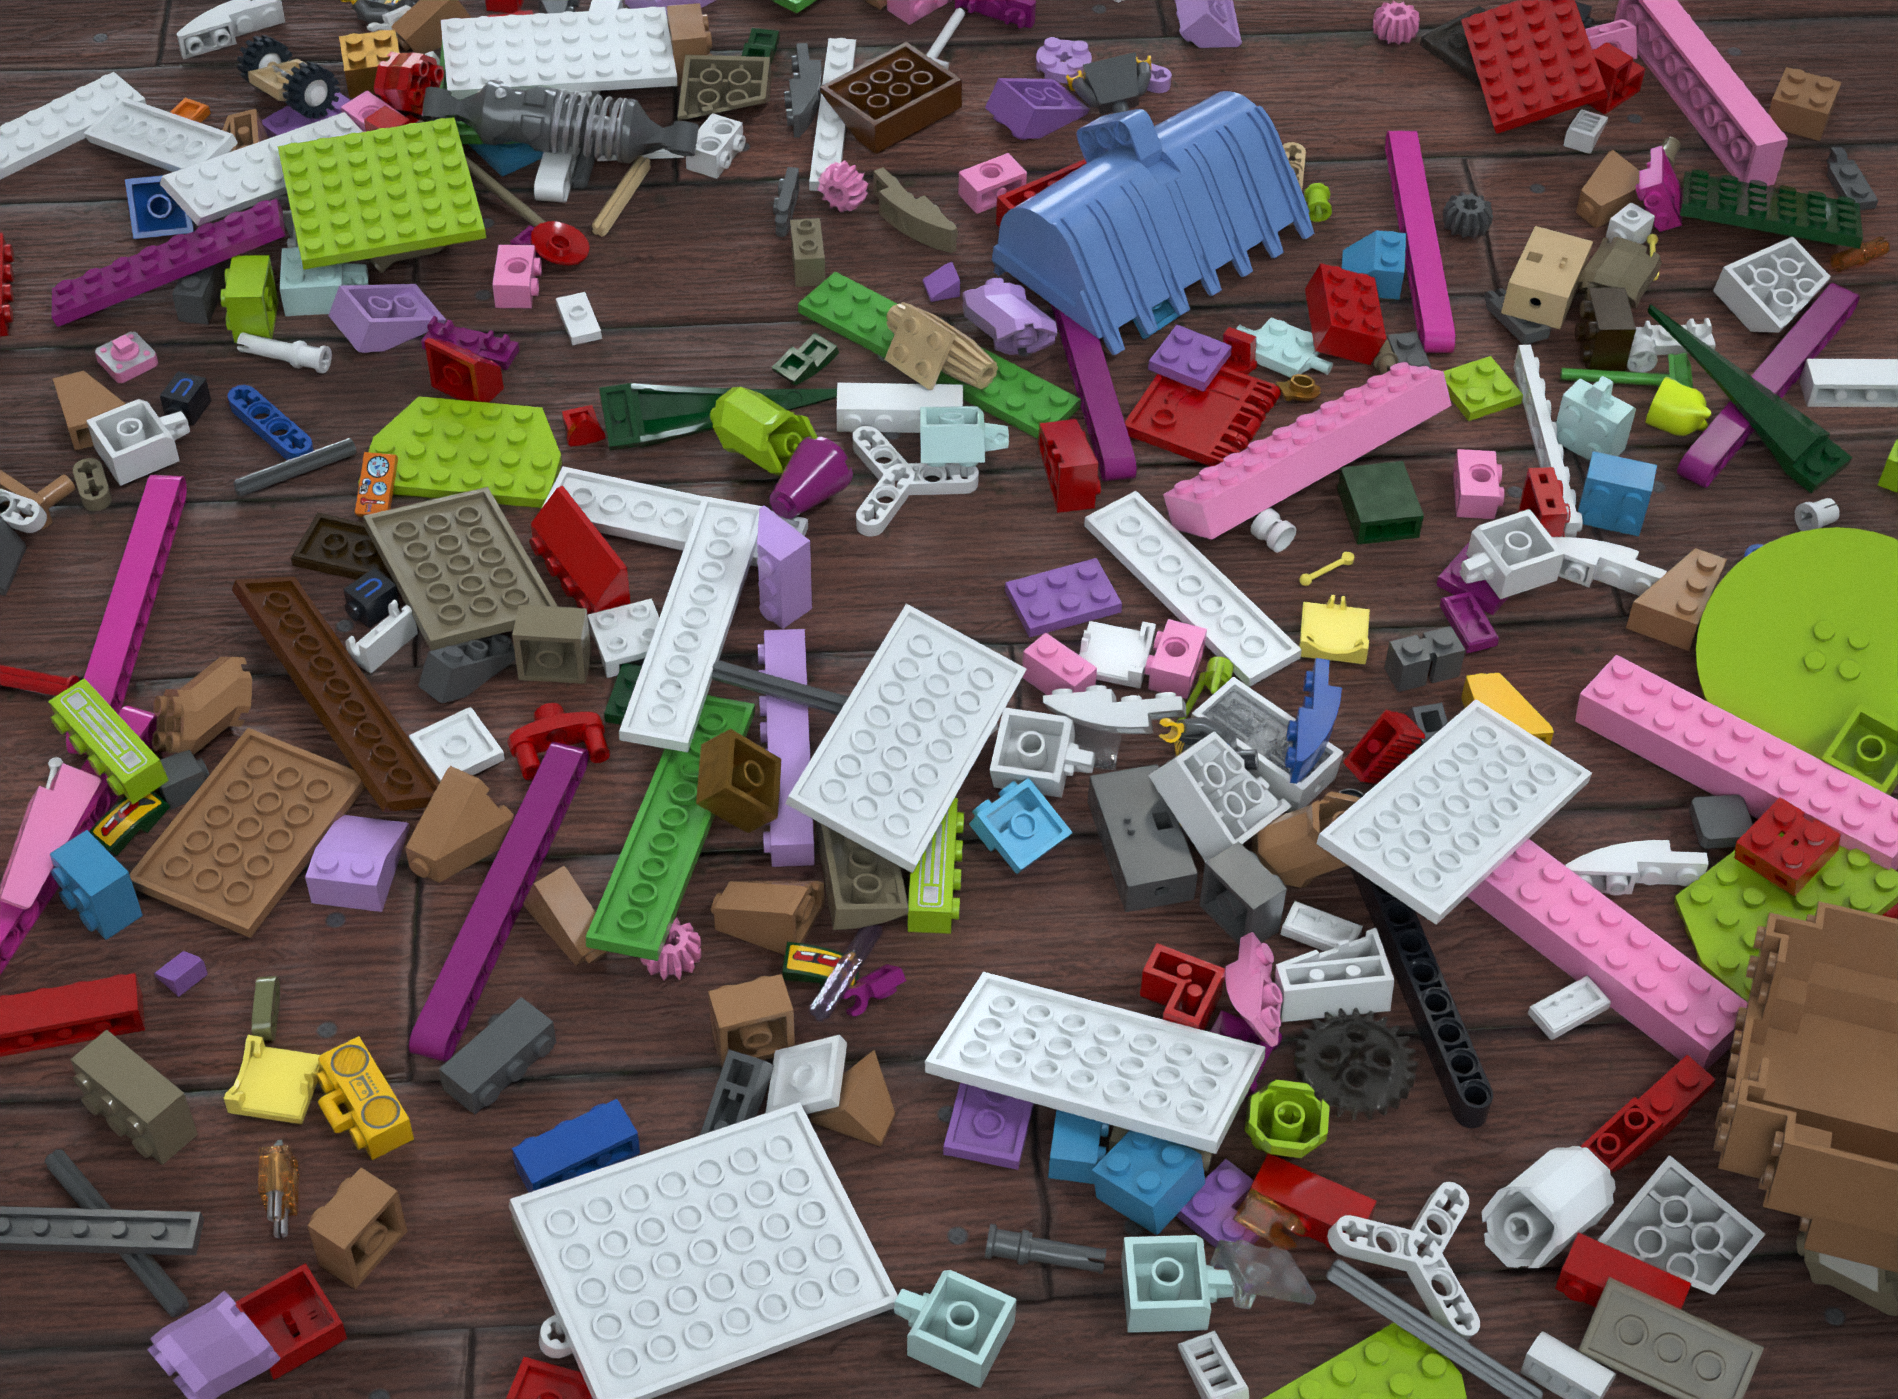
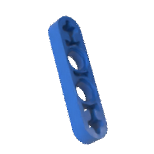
M238 385L229 391L228 401L231 411L287 461L314 451L312 439L253 387ZM258 414H269V416L264 419L254 418ZM281 429L288 431L286 434L279 436L272 434Z

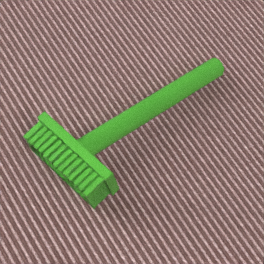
M1686 352L1668 355L1670 374L1561 368L1560 380L1578 381L1582 379L1586 382H1599V379L1604 376L1613 381V383L1660 386L1667 376L1684 386L1693 388L1692 369Z

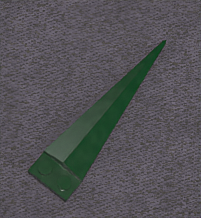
M1651 304L1649 305L1648 313L1698 362L1754 428L1787 475L1812 494L1849 465L1853 457L1829 439V432Z
M638 383L599 387L609 451L633 447L644 448L714 430L710 419L711 410L716 407V400L731 388ZM837 388L749 389L763 394L787 411L837 398Z

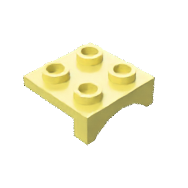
M1331 595L1327 604L1303 602L1299 647L1302 649L1301 657L1366 664L1369 648L1368 628L1370 609L1347 607L1345 596L1341 597L1340 605L1334 604L1335 595Z
M248 1035L239 1075L234 1085L224 1096L228 1113L302 1124L318 1082L316 1074L321 1072L318 1061L320 1055L265 1047L263 1037Z

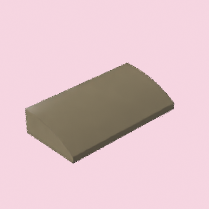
M817 821L816 836L833 930L873 926L908 914L909 908L900 866Z

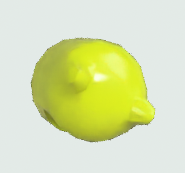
M1666 376L1652 401L1645 423L1675 436H1687L1696 430H1706L1709 424L1705 419L1711 416V411L1706 407V400L1700 391L1684 386Z

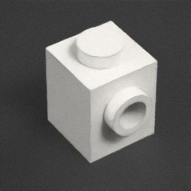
M1629 203L1610 218L1606 238H1609L1610 243L1613 237H1621L1643 244L1651 233L1655 216L1639 206Z

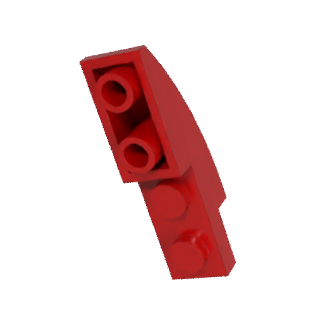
M1686 1055L1639 1099L1634 1097L1585 1141L1581 1148H1588L1610 1169V1174L1646 1152L1688 1116L1689 1109L1715 1086L1716 1079L1690 1056Z

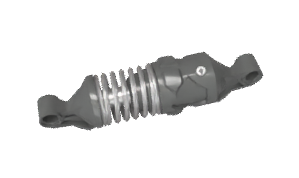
M489 80L478 92L462 100L451 96L452 92L447 89L438 87H426L422 111L423 119L434 121L440 118L454 117L456 122L462 121L473 128L483 144L526 143L534 151L556 153L559 148H562L564 155L568 153L569 147H572V152L575 156L579 154L580 148L584 145L583 154L587 158L591 153L592 139L596 138L594 156L598 159L602 154L604 139L606 140L605 158L608 161L612 158L614 141H616L615 154L617 161L629 164L639 155H646L662 149L681 156H695L699 130L697 124L686 121H674L673 125L662 128L650 120L638 100L635 99L628 100L626 98L623 100L618 98L614 103L612 97L608 96L603 102V98L600 95H596L592 100L589 93H586L581 98L579 92H575L570 96L567 90L562 91L561 89L541 86L532 87L527 91L512 89L504 84L503 81ZM598 104L599 115H594ZM608 105L610 110V117L606 116ZM620 107L619 118H616Z

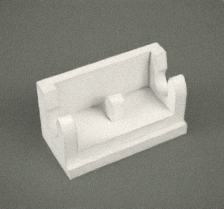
M393 600L388 605L389 616L356 644L354 636L349 637L345 641L348 653L359 667L371 674L418 634L412 610L408 605L402 608L401 613L398 609L397 601Z

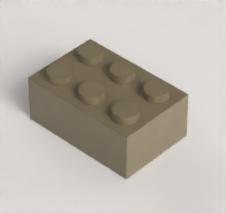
M108 1030L104 1031L70 1059L76 1073L73 1080L83 1091L84 1096L81 1100L85 1107L94 1115L101 1113L106 1117L108 1125L117 1135L122 1137L126 1134L131 1138L136 1150L145 1158L152 1156L163 1165L198 1135L184 1092Z

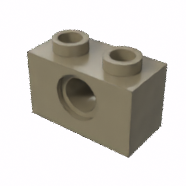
M820 218L790 220L795 287L819 286L825 281V255Z

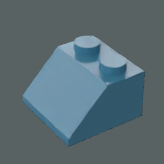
M1374 231L1343 250L1341 268L1374 277L1379 298L1399 300L1405 268L1406 233Z

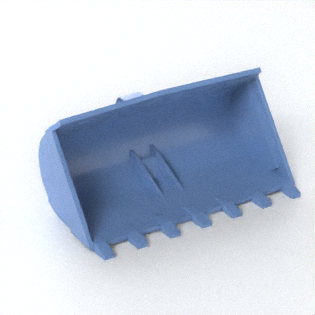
M1222 91L1155 126L1146 111L1134 109L1101 116L1078 129L1077 140L1086 164L1009 210L1003 216L999 228L998 244L993 247L992 262L995 265L994 273L998 276L1006 271L1095 337L1098 339L1102 338L1110 353L1116 355L1125 350L1118 329L1120 326L1136 318L1138 325L1145 335H1149L1158 329L1152 307L1168 298L1176 314L1182 315L1190 310L1184 288L1200 279L1208 295L1213 296L1222 290L1216 273L1217 268L1232 261L1240 277L1253 272L1247 250L1261 241L1271 258L1284 253L1278 231L1292 222L1302 239H1307L1315 233L1308 214L1309 209L1294 169L1289 164L1272 120L1261 106H1256L1243 95L1231 91Z

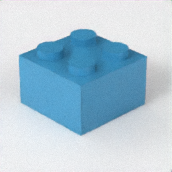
M1593 451L1577 511L1582 515V524L1639 536L1651 497L1657 465Z
M88 830L50 853L54 865L51 874L62 888L59 896L69 910L76 908L79 911L80 919L89 931L97 930L107 940L143 916L129 872Z
M1129 1130L1092 1169L1097 1199L1155 1235H1158L1205 1185L1201 1154L1185 1145Z

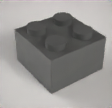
M1238 841L1205 862L1199 906L1239 946L1240 938L1251 932L1262 943L1279 932L1287 888L1277 875H1272L1261 864L1255 853L1248 851Z

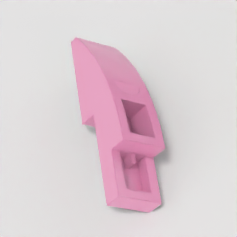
M1251 932L1240 938L1238 960L1226 966V987L1229 998L1238 1013L1264 1043L1273 1047L1278 1044L1279 1027L1281 1026L1280 1010L1283 997L1279 987L1272 982L1271 978L1272 963L1274 962L1273 953L1266 943H1261L1255 934Z

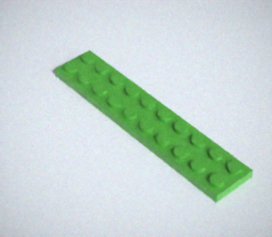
M834 272L798 303V313L885 358L895 335L888 328L886 317L889 309L897 305V303ZM984 348L982 349L998 366L996 377L993 378L992 383L988 387L978 389L952 378L942 371L936 381V384L963 385V400L1037 439L1039 423L1068 420L1080 408L1081 399Z
M707 695L689 751L682 752L664 749L587 932L586 947L654 961L659 960L715 817V814L696 804L701 744L730 728L746 737L755 715V704Z

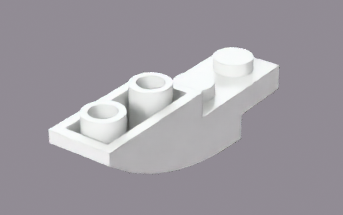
M231 0L198 16L177 33L183 60L237 44L235 38L237 36L284 23L285 18L281 0Z
M1552 537L1564 552L1558 576L1586 587H1590L1594 579L1640 596L1667 572L1637 561L1639 551L1625 546L1586 538Z
M1103 685L1086 687L1085 692L1073 693L1072 689H1056L1052 691V695L1043 696V703L1055 714L1066 716L1078 725L1111 733L1153 734L1152 720L1186 717V704L1182 696H1176V693L1173 692L1158 693L1155 695V699L1142 700L1141 696H1125L1121 698V702H1116V696L1112 689H1107Z
M1646 840L1601 848L1580 856L1565 866L1599 892L1622 895L1632 894L1635 883L1689 886L1706 873L1708 858L1707 853L1672 852L1669 840Z

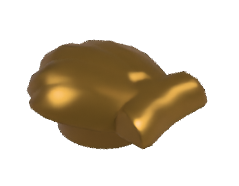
M1296 374L1291 377V380L1276 382V386L1279 387L1286 401L1293 399L1307 402L1316 399L1321 394V387L1315 385L1314 379L1307 375Z

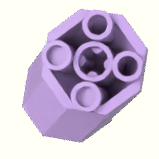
M992 278L986 281V285L963 292L962 305L964 316L993 338L995 350L1015 355L1018 354V348H1026L1027 353H1034L1055 344V336L1057 337L1056 322L1026 299L1025 289L1021 285L1004 283L1002 278Z
M225 1291L220 1293L211 1302L163 1327L150 1338L154 1344L147 1350L169 1376L177 1371L179 1375L173 1381L188 1399H216L225 1392L267 1371L281 1359L247 1315L239 1311L235 1306V1301Z

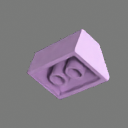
M1174 0L1177 7L1176 15L1181 27L1179 31L1187 42L1192 41L1199 48L1238 47L1242 44L1233 0Z
M764 505L759 508L757 537L759 609L765 619L773 621L780 628L784 629L812 609L810 540Z

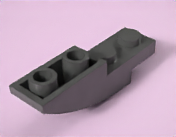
M807 43L796 44V55H791L792 72L798 73H793V79H789V91H784L785 108H791L786 109L787 126H793L794 138L800 137L808 129L816 116L821 98V60H809Z

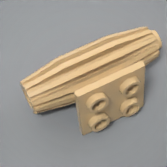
M902 302L889 309L886 317L888 320L887 325L895 335L884 360L929 390L934 389L941 371L978 389L986 388L992 383L993 378L997 374V363L973 339L938 316L914 307L911 304Z

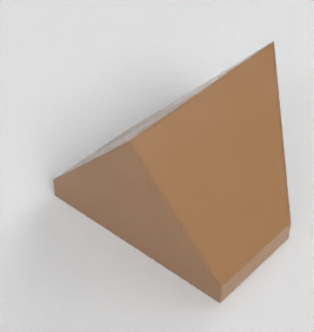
M875 1050L843 1074L839 1107L813 1112L810 1122L881 1147L895 1118V1110Z

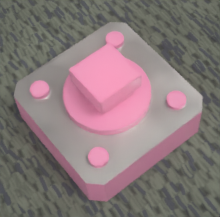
M128 332L95 350L98 363L117 383H124L158 365L156 352L136 332Z

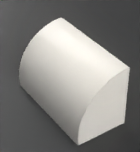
M1544 1331L1539 1334L1527 1352L1520 1371L1521 1374L1564 1399H1603L1616 1376V1373Z

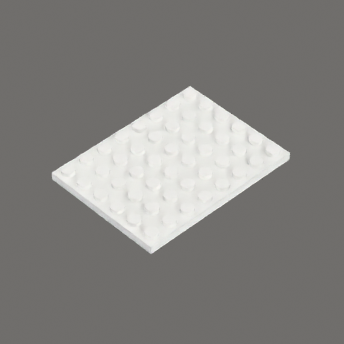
M800 1102L512 1198L509 1202V1209L593 1399H652L893 1309L895 1307L894 1302L898 1296Z

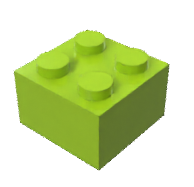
M234 256L231 259L230 268L225 269L226 289H221L220 295L222 307L227 308V330H232L234 343H237L239 335L243 332L272 339L279 299L270 256Z
M1858 703L1821 760L1890 796L1898 784V724Z

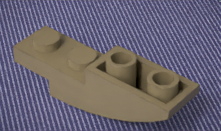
M884 167L873 171V194L879 199V214L888 223L910 238L925 245L949 253L956 251L957 227L941 213L937 205L933 204L925 195L915 199L910 192H907L900 185L898 179L892 176Z

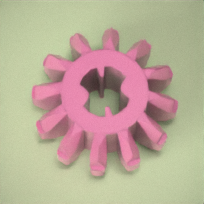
M1393 0L1391 4L1383 3L1374 13L1373 33L1378 35L1379 40H1387L1388 44L1396 42L1400 45L1402 41L1410 43L1411 38H1415L1419 30V12L1414 10L1413 5H1405V2L1396 3Z
M846 161L834 162L820 175L818 179L820 184L817 190L824 194L822 200L830 202V209L837 206L841 213L846 210L851 212L865 200L868 194L866 189L869 184L862 180L864 173H858L856 165L849 167Z
M676 917L659 960L654 961L640 958L643 965L647 966L650 975L660 972V976L665 980L668 975L674 974L680 980L682 971L693 973L694 963L700 962L701 938L697 932L693 931L690 922L680 925V921Z

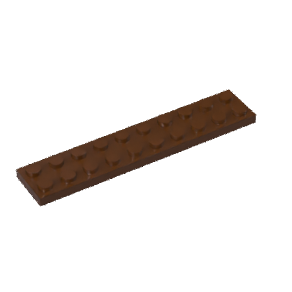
M295 576L235 580L232 592L383 813L427 807L440 782Z

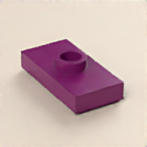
M1472 591L1441 598L1439 606L1465 648L1466 653L1498 645L1499 637Z

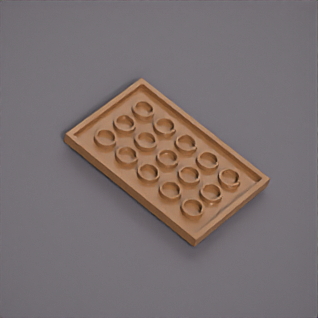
M247 728L130 872L129 875L133 887L139 892L251 938L311 860L315 848L332 824L346 814L366 786L354 769Z

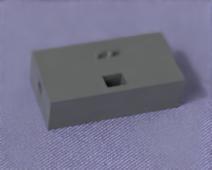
M1158 764L1092 775L1089 779L1087 802L1125 912L1194 900L1198 873L1180 824L1148 776L1159 768Z

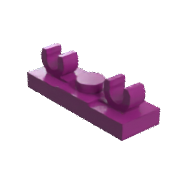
M955 0V9L960 7L966 8L968 13L976 11L982 15L1005 21L1007 25L1009 22L1018 24L1017 28L1020 29L1024 26L1032 28L1035 24L1036 0Z
M433 316L428 323V332L421 340L422 349H425L424 341L428 337L451 342L470 350L478 356L495 362L503 370L509 368L519 352V343L510 341V337L507 334H504L502 338L494 337V332L491 330L487 334L463 327H455L452 320H447L443 324L438 322L436 316Z

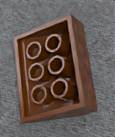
M907 42L820 86L821 94L857 141L874 153L884 150L962 107V79Z

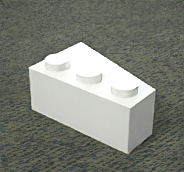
M1377 928L1366 931L1365 937L1349 942L1347 938L1338 941L1336 948L1319 953L1317 950L1276 964L1275 984L1279 987L1283 997L1280 1010L1281 1022L1390 1011L1394 977Z

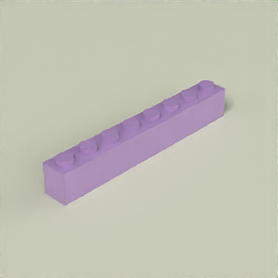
M805 629L764 630V644H758V664H765V670H759V672L807 685ZM768 695L759 696L760 716H767V722H760L761 743H768V749L766 750L782 759L778 818L765 824L770 825V831L763 832L764 853H771L772 867L814 865L813 819L785 804L789 794L810 762L808 707Z

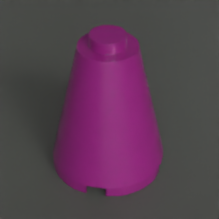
M819 436L817 439L804 438L795 449L770 495V504L773 511L778 516L792 519L843 491L851 483L853 477L852 467L848 470L845 463L848 458L844 451L833 441L825 437Z

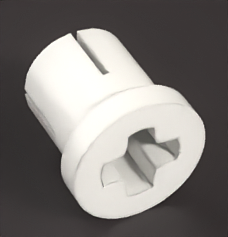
M1830 498L1814 503L1805 502L1799 504L1795 510V521L1801 531L1822 528L1836 522L1839 518L1837 504L1834 505L1835 502Z

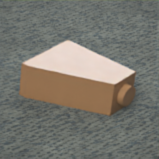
M419 0L391 28L395 29L398 35L397 42L405 52L410 49L414 53L426 54L442 46L441 20L471 18V16L458 0Z
M1614 150L1609 151L1582 188L1576 213L1596 229L1608 223L1611 217L1629 203L1639 207L1643 206L1644 201L1639 200L1636 192V184H1639V170Z
M85 371L52 378L74 450L94 446L86 420L123 406L125 403Z
M565 865L533 884L523 903L524 906L575 966L585 960L590 965L608 953L607 951L586 947V935L596 912Z

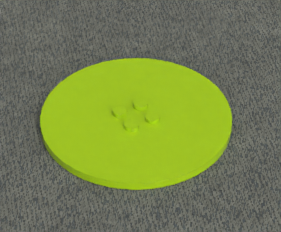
M1818 528L1783 536L1758 548L1738 562L1725 575L1712 593L1702 614L1697 633L1696 667L1704 700L1820 760L1858 703L1898 724V540L1880 533L1856 528Z

